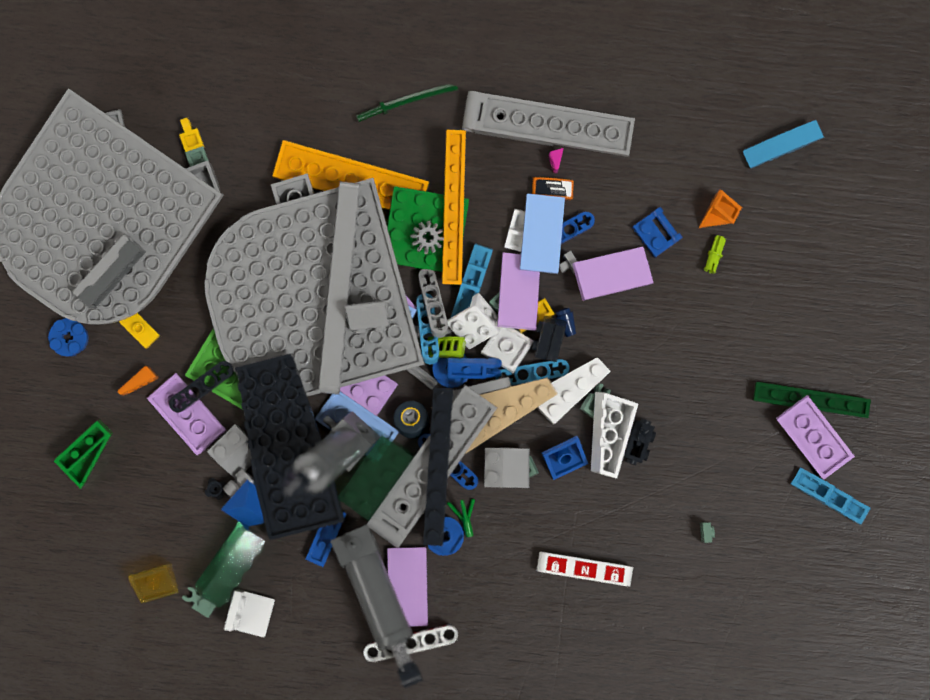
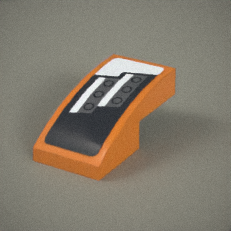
M534 177L532 194L565 197V200L573 199L574 180Z

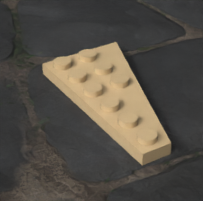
M549 378L481 394L483 398L495 405L497 409L466 453L556 396L558 392Z

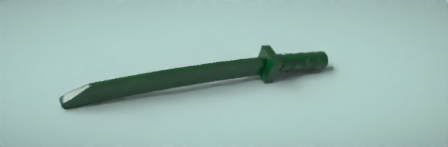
M447 84L414 93L385 104L380 102V106L358 114L356 117L358 122H361L380 113L385 115L389 110L432 96L456 91L458 87Z

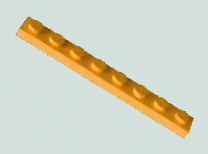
M446 130L442 284L462 285L466 130Z

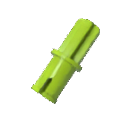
M716 235L711 251H708L709 257L704 271L708 273H716L719 260L723 257L722 251L726 241L723 236Z

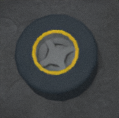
M406 401L400 404L395 410L393 417L394 424L399 433L411 439L423 435L430 423L427 410L416 401Z

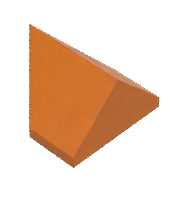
M719 190L715 194L699 228L734 224L742 207L723 190Z

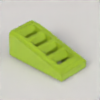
M428 337L427 341L433 340L434 337ZM465 337L438 338L439 347L440 343L443 344L442 351H439L440 358H464ZM447 344H450L449 351H446ZM454 345H457V351H453ZM431 346L428 347V355L430 357H433Z

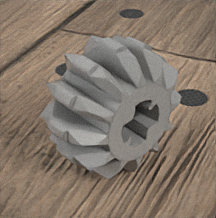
M427 221L426 228L422 222L419 223L420 229L417 227L413 228L417 234H412L411 238L417 239V241H414L412 245L419 244L418 252L423 247L424 254H428L429 248L432 253L436 252L434 246L441 248V244L437 241H443L444 237H438V234L443 232L442 229L437 232L435 231L438 224H434L430 228L431 222ZM426 232L432 237V240L428 241L429 243L423 238Z

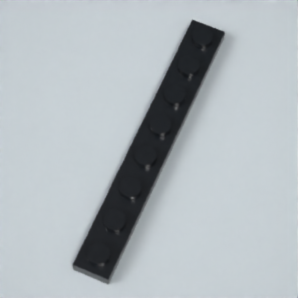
M433 388L423 545L443 546L454 389Z

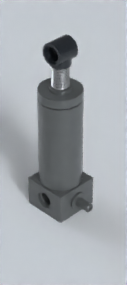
M353 411L338 423L327 415L323 422L332 429L330 434L296 461L294 473L283 485V490L293 499H300L306 490L313 492L322 490L344 470L350 471L381 437Z
M365 525L331 540L339 563L347 572L374 640L377 642L379 651L385 649L392 650L399 666L397 673L404 689L422 682L423 678L416 662L411 661L408 650L405 648L406 640L414 635L380 557L382 553L372 530Z

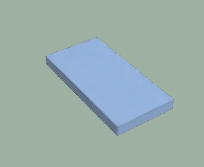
M536 194L526 195L520 270L558 274L565 197Z
M342 392L332 394L315 417V420L329 430H332L323 422L327 415L338 423L353 411L381 437L366 454V456L378 463L399 431Z

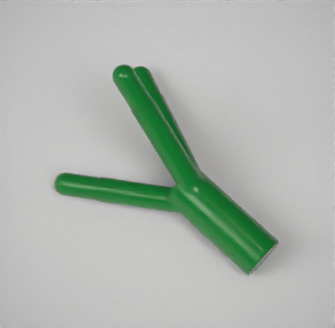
M471 499L468 513L466 512L464 500H460L463 515L450 502H447V505L463 522L466 537L474 536L470 518L475 499Z

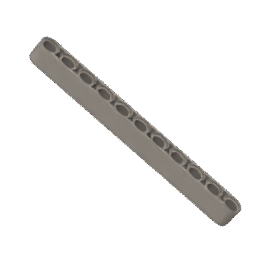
M340 182L319 393H340L348 318L346 306H349L360 183Z

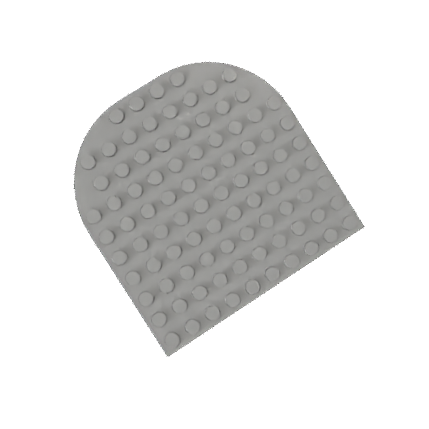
M68 89L0 192V262H2L9 277L18 286L59 315L72 321L86 324L102 325L119 322L140 312L156 297L224 195L87 100ZM123 234L130 236L146 253L96 309L88 308L72 293L76 283L89 274L88 270L93 265L99 263L101 255L114 246L113 243L119 236H123Z
M374 178L356 182L360 183L361 187L349 305L387 302L390 327H386V331L375 332L373 328L367 329V333L355 334V331L350 330L347 318L341 387L425 365ZM339 187L253 211L240 218V220L228 228L215 244L207 263L205 295L220 350L225 360L232 364L236 375V367L286 354H293L306 395L319 394Z

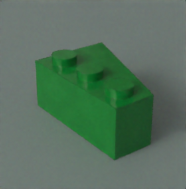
M100 419L97 420L61 453L54 462L81 489L84 487L113 432Z

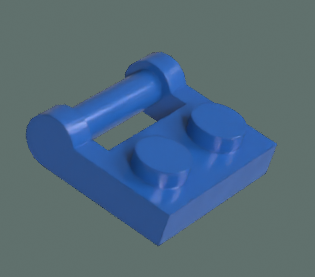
M661 207L632 227L654 258L683 238L664 216V211ZM656 217L672 239L669 241L665 239L652 221Z

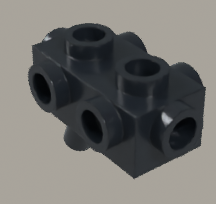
M640 418V421L636 420L632 424L623 456L626 458V463L636 466L637 463L641 464L643 460H647L650 450L647 449L649 442L653 443L656 432H654L655 427L651 426L650 421ZM632 448H637L638 453L636 455L631 453Z

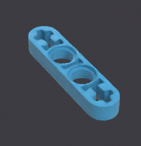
M426 293L427 297L433 298L430 294ZM422 294L417 297L416 306L422 358L427 364H435L439 359L438 338L434 336V339L431 341H426L423 338L425 334L432 333L429 324H425L421 320L427 314L426 310L424 311ZM435 308L430 309V313L435 315ZM432 346L433 357L429 358L428 347Z
M559 359L557 362L547 361L519 366L514 373L517 382H512L513 378H511V386L547 377L549 379L563 377L569 372V364L565 360ZM558 363L566 367L562 374L557 370L553 371V376H550L549 364H552V368L558 367ZM540 366H544L547 369V375L544 377H540L536 373L537 368ZM506 369L500 370L501 375L502 373H505L506 376L512 375V373ZM524 369L528 372L526 380L518 378L517 373L519 370Z

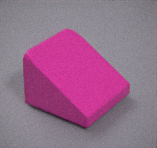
M563 148L551 151L549 154V160L554 173H558Z

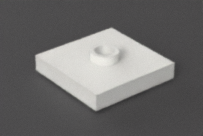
M500 327L499 333L489 339L481 354L487 358L500 359L502 361L501 366L514 373L534 341L513 328Z

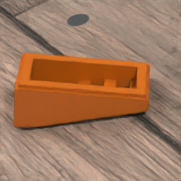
M144 366L118 390V393L123 396L157 380L159 377L150 367Z

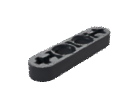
M222 361L170 399V409L174 412H183L234 374L232 364ZM222 365L229 366V373H222L219 376L222 379L219 381L218 376L213 371L219 373L223 370ZM209 375L215 379V383L211 387L205 384V378ZM192 387H197L199 390V395L196 398L191 397L189 394ZM186 396L188 400L181 404L182 408L175 407V400H182Z

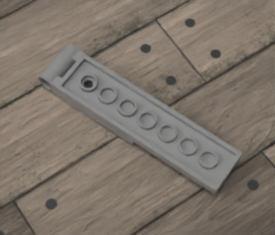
M468 91L462 130L549 146L554 144L628 157L635 118ZM502 115L504 118L500 120L497 116Z
M467 385L464 386L452 406L448 477L497 409L495 405ZM430 436L367 524L370 529L396 548H399L426 509ZM402 503L406 504V510L401 509Z

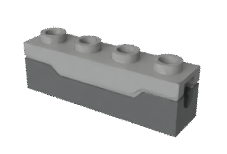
M124 234L119 236L114 241V246L101 255L99 263L93 265L88 270L89 274L76 283L72 293L88 308L96 309L146 253L130 236Z

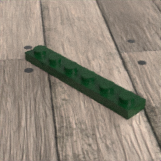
M755 382L753 401L792 407L808 395L820 412L869 418L871 399Z

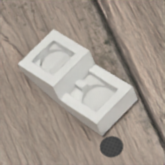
M514 209L505 248L521 252L525 211Z

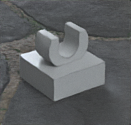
M569 251L563 256L565 261L559 265L562 273L569 268L574 273L572 264L578 262L573 253Z

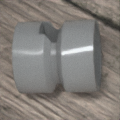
M241 468L234 476L235 480H230L223 487V490L232 497L247 479L255 484L254 478Z

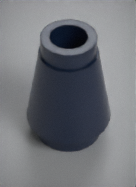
M565 308L555 312V319L567 322L565 336L575 335L576 328L573 311H570V308Z

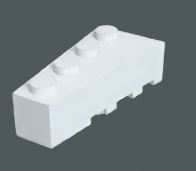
M598 357L552 382L558 394L537 407V409L554 425L611 371Z
M595 392L591 457L592 472L613 478L618 477L638 403L607 393Z

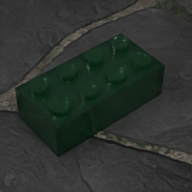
M384 433L339 495L340 501L370 521L416 455Z
M238 521L195 584L201 597L219 608L228 602L234 587L239 586L245 571L250 570L254 558L264 549L265 541L258 532Z

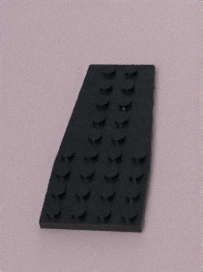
M286 354L236 367L235 371H237L239 381L238 389L241 392L242 398L241 406L245 416L244 424L249 439L247 442L252 457L251 465L254 483L269 540L344 522L345 519L335 480L320 491L306 490L300 499L289 497L283 490V485L294 473L296 461L322 441L293 354Z

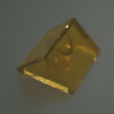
M172 564L128 576L141 604L179 593Z

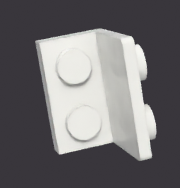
M479 293L472 297L470 307L447 320L448 326L458 337H465L468 349L494 336L500 330V327H497L498 314Z
M235 590L224 630H238L265 637L275 600L250 592Z

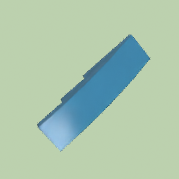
M814 120L744 150L743 153L749 167L752 169L820 140L824 136L817 120Z
M475 243L451 317L470 307L472 297L480 292L493 249Z
M801 467L791 483L797 489L859 525H862L871 509L855 500L852 496L835 488L834 485Z

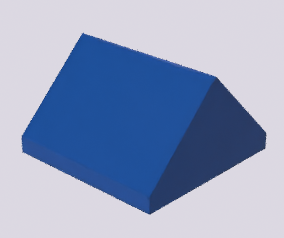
M578 436L541 453L553 480L588 464Z
M247 479L224 505L222 510L246 527L265 522L255 484Z

